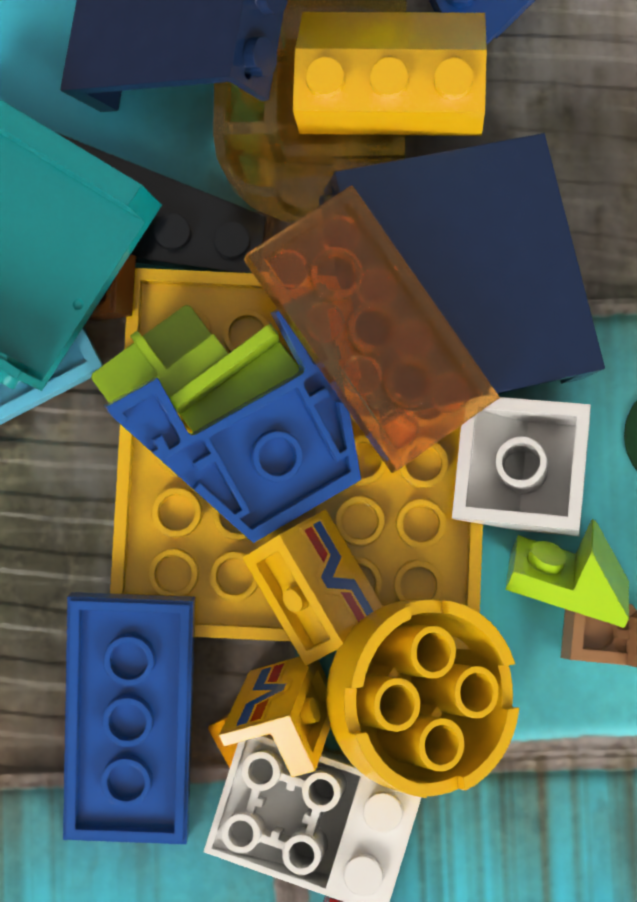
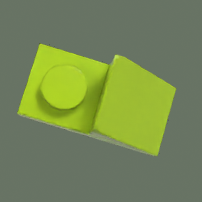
M592 519L576 554L563 550L556 544L548 541H535L520 535L517 536L510 552L505 590L625 628L629 620V580L596 520Z

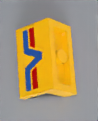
M326 509L277 535L243 557L244 562L305 666L338 650L343 645L349 632L359 621L371 612L383 607Z
M299 656L249 671L219 734L223 745L227 746L271 733L291 777L316 771L331 727L326 707L328 679L319 660L305 666Z

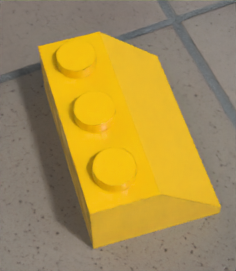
M302 12L295 46L293 113L299 134L482 136L485 116L487 56L485 13Z

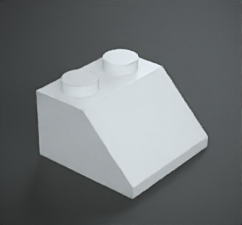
M490 396L464 401L452 519L517 531L580 537L591 404Z

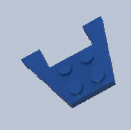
M325 285L317 286L271 312L275 323L299 366V371L193 433H188L163 386L156 377L104 405L108 413L253 543L361 480L348 401L344 400L338 361L341 360L339 348L335 346L329 309L332 308L330 296Z

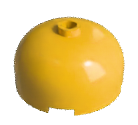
M414 599L383 606L371 612L352 628L333 658L327 680L326 707L335 740L344 755L357 770L370 780L389 789L422 798L443 795L457 789L466 791L478 784L496 767L509 747L514 735L519 707H512L513 684L509 665L515 664L512 653L497 628L482 614L463 604L453 601ZM452 637H458L471 650L456 649Z

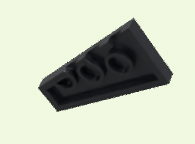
M59 134L142 184L162 204L130 254L136 256V263L192 271L260 273L267 226L266 216Z

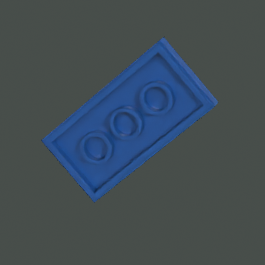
M71 592L67 596L63 840L187 844L190 809L195 597Z

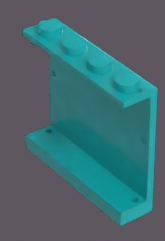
M1 99L0 383L15 389L19 381L42 391L162 204L142 184Z

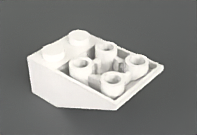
M263 735L238 742L203 852L343 902H390L422 797L412 796L379 785L357 770L346 756L322 750L316 771L291 777L273 736Z

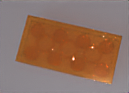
M353 185L246 254L244 258L245 263L391 473L402 468L500 398Z

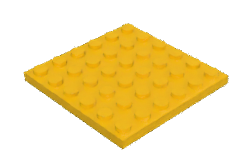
M135 268L132 316L126 317L124 350L134 343L130 337L134 332L138 330L141 336H144L180 308L188 305L194 310L209 332L216 336L228 354L265 326L271 324L278 332L281 344L296 362L271 312L317 286L325 285L330 296L332 308L329 309L335 346L339 348L341 360L338 361L344 400L348 401L361 480L253 543L120 424L110 584L111 594L195 597L194 637L290 641L244 562L243 557L277 535L326 509L383 606L404 600L429 599L453 601L468 606L480 613L483 524L452 519L463 402L401 415L389 423L381 424L378 411L370 410L364 395L363 375L368 374L363 350H355L349 334L348 316L353 313L348 290H340L336 277ZM178 413L188 433H193L189 426L186 424V422L183 420L181 415ZM452 637L456 649L471 650L458 637Z

